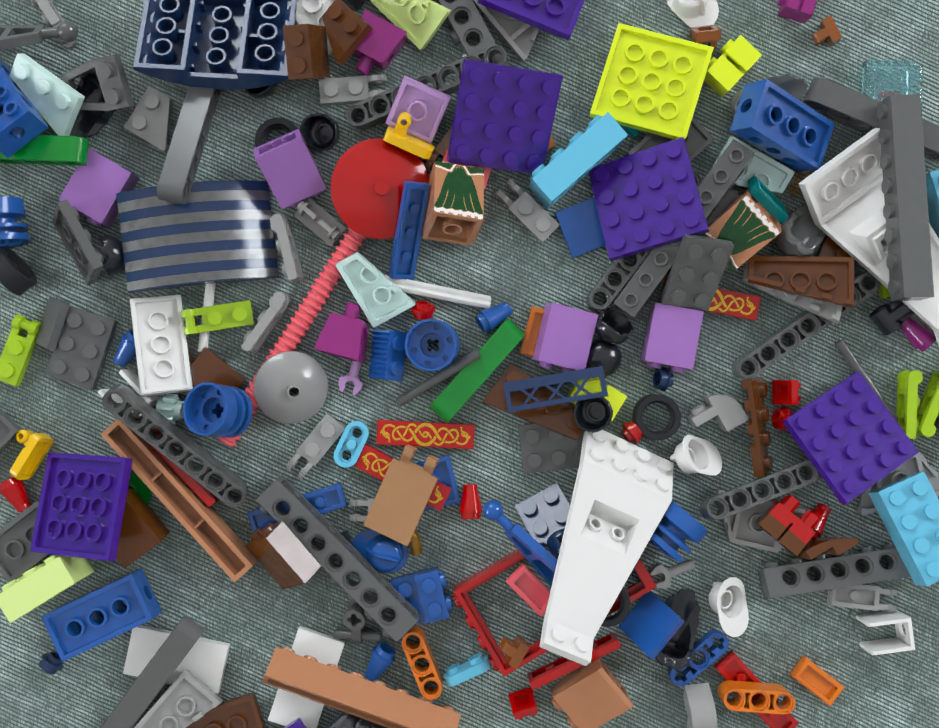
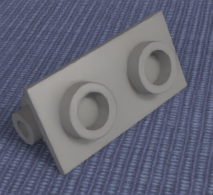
M310 197L305 202L301 201L296 207L298 211L294 216L330 247L346 230L341 223Z

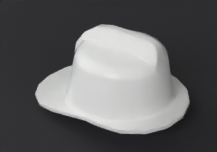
M667 0L670 9L690 28L713 25L718 18L719 8L716 0Z
M686 435L683 441L676 446L674 454L670 456V460L676 462L681 471L686 474L700 473L716 476L722 469V459L717 448L710 441L692 435Z
M729 577L723 582H714L709 593V606L718 614L722 630L731 637H739L745 632L749 621L744 584L736 577Z

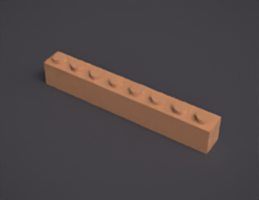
M118 419L100 434L120 457L133 459L131 469L234 583L258 562L245 547L246 544L212 507H208L143 438Z
M288 647L275 648L262 683L387 728H458L461 714L456 713L452 707L445 705L440 707L432 704L431 700L424 697H412L409 695V692L403 689H390L381 681H368L359 673L350 672L349 674L341 671V668L337 665L319 663L313 656L305 655L303 657L297 655L294 650Z

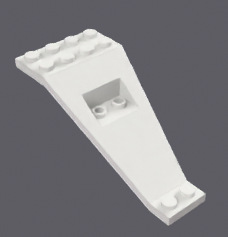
M874 128L798 184L814 224L851 257H854L861 266L888 289L890 281L889 269L886 265L888 247L885 242L886 219L883 216L885 202L884 193L881 190L883 172L880 167L881 144L878 141L880 128ZM929 224L934 297L902 302L933 328L939 345V238Z
M601 430L596 433L584 431L578 473L543 621L539 647L584 666L591 663L593 639L672 501L673 462L607 431Z

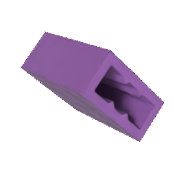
M299 129L253 149L255 160L281 209L294 207L301 200L308 197H316L327 189L324 179Z
M88 148L87 166H77L59 200H68L70 206L75 207L79 214L82 212L88 216L86 220L99 228L102 224L111 227L119 214L116 194L133 190L140 177Z
M553 302L546 303L532 360L539 361L538 366L553 369V365L562 367L561 372L585 369L598 314Z
M661 303L650 304L640 361L647 362L646 367L661 369V365L671 366L670 371L685 373V369L693 370L704 311Z

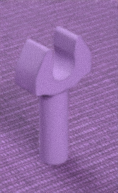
M352 361L349 373L339 377L338 384L341 392L345 391L348 381H352L355 385L353 395L362 390L364 382L360 381L358 377L361 367L360 362Z

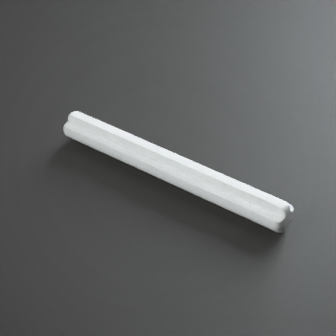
M385 275L405 293L485 309L490 308L492 298L488 295L408 279H391L388 275Z

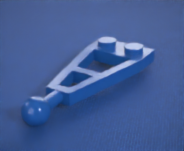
M487 501L483 506L484 516L489 520H496L506 530L504 532L505 535L551 587L557 559L520 525L513 524L503 514L502 505L498 501Z

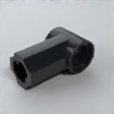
M892 301L875 309L870 313L869 317L881 333L886 336L899 329L903 325V321L915 314V312L902 301Z

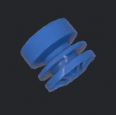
M0 196V249L2 247L14 249L31 243L30 235L25 233L29 230L28 225L16 222L26 218L24 202L19 197Z
M426 319L419 321L411 327L406 335L404 346L406 355L413 365L421 370L436 371L444 369L455 362L460 352L461 343L454 327L445 321ZM430 340H439L438 347L440 349L430 350L432 346Z
M203 382L193 387L187 394L183 405L185 424L190 431L197 435L234 438L241 435L248 428L252 419L253 407L251 399L245 391L238 387Z
M671 501L663 515L664 519L662 522H659L649 542L667 557L682 563L685 559L676 551L681 547L690 554L691 550L685 544L686 539L688 538L698 544L708 533V530L674 501Z

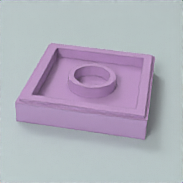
M404 75L385 124L395 128L399 115L407 112L412 117L407 134L431 144L451 96Z

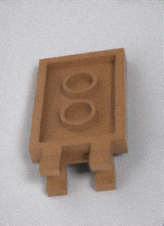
M410 444L408 446L405 445L401 459L393 457L363 526L405 546L410 544L439 477L433 475V472L440 459L430 455L427 457L424 467L412 462L418 448Z

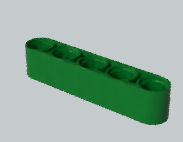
M38 135L9 158L0 152V163L87 166L89 140L76 136Z
M507 318L479 350L481 358L463 368L429 408L448 423L526 334Z

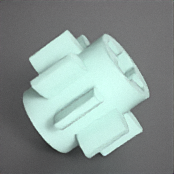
M166 394V397L157 401L156 410L176 425V421L184 418V401H181L179 394Z

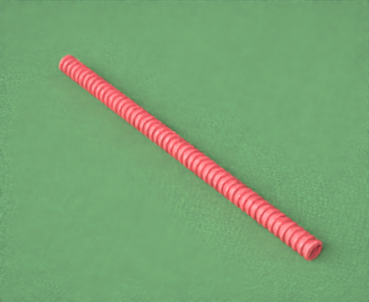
M349 227L347 228L348 233L343 234L344 239H340L339 243L341 244L339 247H335L336 252H332V258L327 259V266L324 265L323 272H319L320 277L318 279L315 278V285L312 284L310 286L312 288L311 291H307L306 294L308 296L306 298L303 297V304L298 305L299 310H295L294 313L296 315L290 318V324H286L287 329L282 330L283 335L278 337V343H274L275 348L270 349V356L267 355L265 357L267 360L278 353L297 350L298 347L296 345L302 342L301 337L306 336L305 331L310 329L308 326L314 323V317H318L317 312L322 310V304H326V298H330L329 293L334 292L333 287L339 284L337 282L338 279H342L340 272L335 266L336 263L356 253L357 249L363 246L362 241L367 240L365 236L354 232ZM250 381V387H247L245 391L251 399L253 415L257 413L256 408L260 407L254 395V381ZM240 435L234 438L218 437L222 443L231 447H235L237 445L236 440L241 438Z

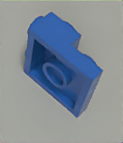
M438 566L391 578L392 586L421 614L417 623L426 622L427 624L450 618L453 604L450 595H445L444 587H447V581L444 572H439Z

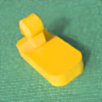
M407 112L401 113L395 128L388 126L383 140L421 158L430 159L434 145L407 134L412 117Z
M19 430L16 434V440L19 443H24L26 447L22 449L11 467L10 474L17 480H28L35 474L54 443V439L47 434L33 433L30 430Z

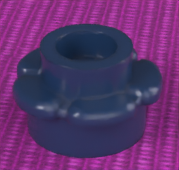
M669 368L657 369L653 374V385L655 388L661 389V391H666L667 387L673 385L674 376Z
M50 652L41 656L42 660L39 662V666L42 670L49 674H56L58 670H62L63 663L58 653Z

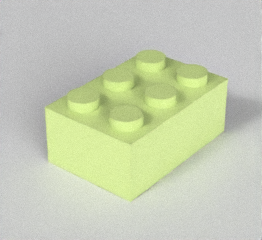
M54 554L44 560V563L23 573V576L14 579L2 586L3 592L0 593V608L8 621L12 623L95 571L87 558Z

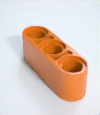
M414 625L403 636L402 647L422 696L433 700L438 698L442 692V675L423 629ZM416 635L420 641L412 644L407 640V637ZM425 658L429 663L426 666H420L416 660ZM435 681L438 686L431 689L425 683Z
M727 680L720 683L717 689L720 700L732 711L789 714L795 708L794 697L780 684ZM736 692L732 699H727L729 693ZM760 693L757 700L751 701L755 694ZM784 695V699L776 703L777 698Z

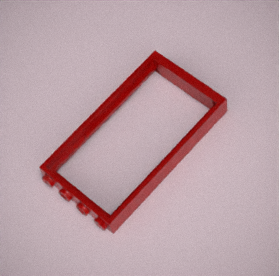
M518 549L455 585V594L452 595L458 608L463 607L467 613L465 620L471 629L475 628L478 632L477 640L483 650L488 649L492 657L489 660L495 671L500 670L503 677L516 669L508 665L505 655L500 650L498 643L468 592L526 559ZM640 558L633 568L640 581L626 588L631 602L657 587ZM620 595L616 598L607 616L620 608ZM541 639L529 645L530 648L518 668L548 651L539 647Z

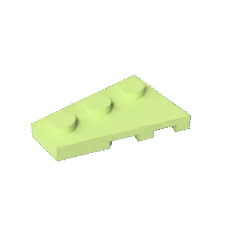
M370 0L395 26L406 31L407 38L420 50L426 48L452 11L431 0Z

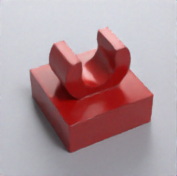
M772 380V404L799 405L801 397H799V387H801V384L798 383V380Z
M531 687L508 694L515 720H523L525 716H535L538 713Z

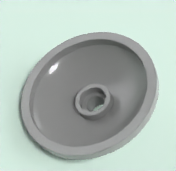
M285 351L270 357L259 368L254 380V395L260 409L269 418L286 424L300 423L313 417L324 405L328 394V379L322 366L310 355L298 351ZM293 387L298 388V392L295 395L289 394V390Z

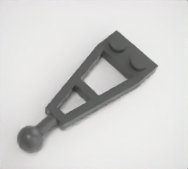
M63 21L54 28H46L45 25H0V50L40 44L45 39L60 38L65 42H72L78 36V29L69 21Z
M120 54L92 59L58 76L59 79L77 91L74 79L96 70L105 102H83L80 110L111 111L135 106Z

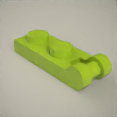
M250 300L181 310V317L185 319L186 325L184 328L185 335L254 324ZM202 315L203 325L196 326L194 316Z
M15 315L11 323L10 334L0 357V381L13 386H20L36 346L35 339L41 324L40 322L35 320L31 322L25 316ZM24 329L28 332L27 337L22 335Z
M902 370L897 376V423L909 439H916V433L919 430V422L917 420V409L920 405L918 384L922 382L923 375L918 370Z
M939 370L933 371L917 409V420L919 422L917 436L932 437L936 433L934 423L939 415Z

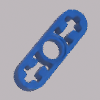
M712 629L694 643V653L698 651L703 652L704 660L696 664L692 662L691 657L689 664L693 669L690 670L689 667L682 668L681 671L684 674L682 678L677 676L676 670L669 665L668 676L677 686H684L690 683L728 649V638L720 630ZM714 637L720 639L721 644L718 647L712 641ZM704 645H706L712 652L710 655L703 647Z

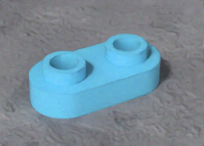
M353 421L346 426L334 451V460L339 466L348 468L357 462L370 434L369 428L364 422ZM355 428H359L362 431L360 437L354 436L353 431ZM345 450L351 452L350 459L344 458L343 452Z
M481 653L471 656L466 663L461 665L456 663L446 668V673L443 677L447 686L452 687L488 671L492 665L487 655L482 656Z

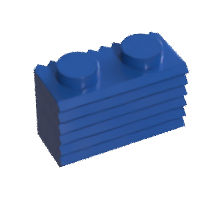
M373 330L374 335L371 341L373 344L370 351L372 353L370 355L371 364L368 370L370 374L368 377L381 380L403 381L406 354L404 345L407 332Z

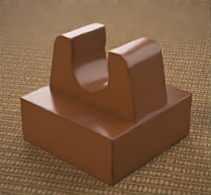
M830 15L821 21V30L812 36L816 46L828 40L830 46H833L840 42L842 38L838 27Z
M715 25L691 27L690 38L693 42L699 44L708 42V46L714 47L713 51H715L717 40H721V29Z
M517 635L514 641L503 637L499 644L500 650L505 653L508 665L518 669L530 648L527 641Z

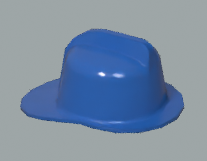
M371 529L361 531L352 542L354 548L379 572L394 573L399 571L408 560L409 550L407 546Z

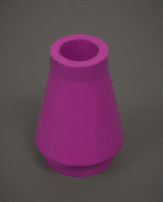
M911 317L904 320L903 325L900 327L915 349L918 348L921 352L925 351L936 341L932 330L916 322Z

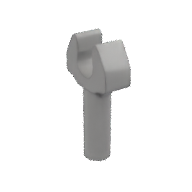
M692 559L670 568L657 563L649 570V574L653 576L663 573V578L654 583L657 586L656 588L666 589L671 586L670 581L672 577L696 568Z

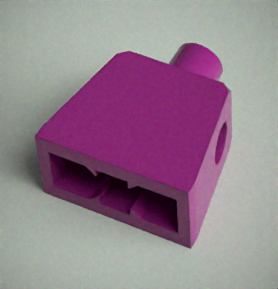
M364 10L362 19L373 29L354 51V55L360 58L355 70L362 75L368 76L373 65L381 70H385L404 47L408 39L406 31Z
M347 303L344 315L331 313L314 349L321 353L365 363L369 324L358 319L361 307L357 304Z

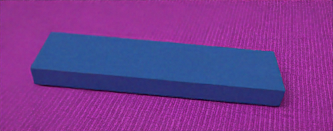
M404 181L388 274L391 279L414 280L431 187L429 183Z
M341 482L302 494L321 514L348 506ZM281 501V509L284 512H289V504ZM260 508L247 512L253 532L259 527L263 529L269 523L274 525L277 522L271 515H266Z

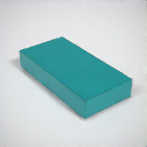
M757 176L747 180L750 194L780 224L788 219L785 205Z

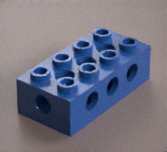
M0 59V152L9 158L46 130L48 126L38 110L9 76L11 72L10 67Z
M768 79L745 84L730 131L796 172L818 170L821 167L835 123Z
M140 568L41 616L63 662L154 619L162 610L143 569Z

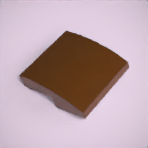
M206 347L203 348L190 365L193 387L206 382L239 388L246 380L244 375L225 363L224 359Z
M821 537L816 540H809L798 556L795 557L812 560L822 553L839 556L860 542L857 538Z

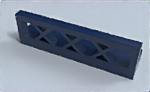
M603 366L503 383L508 413L608 396ZM599 379L602 392L590 393L583 386L587 381ZM573 384L578 390L573 397L566 398L558 392L561 386ZM548 388L553 392L548 401L541 402L533 396L538 389ZM580 391L586 393L585 395L577 396ZM523 392L528 396L523 405L512 407L510 394ZM555 395H558L561 398L552 400ZM530 399H533L535 402H537L527 404L530 401Z

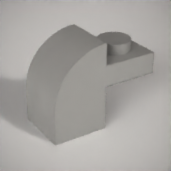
M722 394L703 396L702 398L706 406L701 404L691 410L692 414L686 417L690 425L698 427L714 417L720 429L726 432L749 420L737 400Z
M709 683L684 685L683 701L688 716L686 728H718L716 708Z

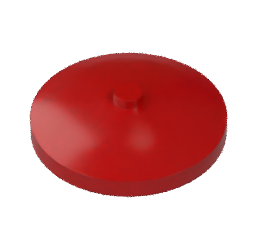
M383 138L364 140L349 148L341 156L334 168L330 186L333 206L340 219L354 232L372 239L394 238L404 181L429 183L427 170L417 155L384 141Z

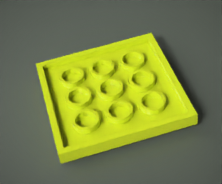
M618 23L590 111V117L595 118L597 115L603 117L609 112L619 125L674 140L684 137L686 140L714 47Z

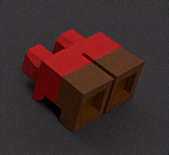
M788 494L780 502L774 501L768 511L754 523L774 538L789 553L798 556L816 533L812 529L816 526L819 518L809 510H806L800 518L795 516L793 512L800 505V502Z

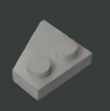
M149 86L124 128L167 154L169 150L167 145L168 131L170 132L171 128L170 114L172 113L173 101Z

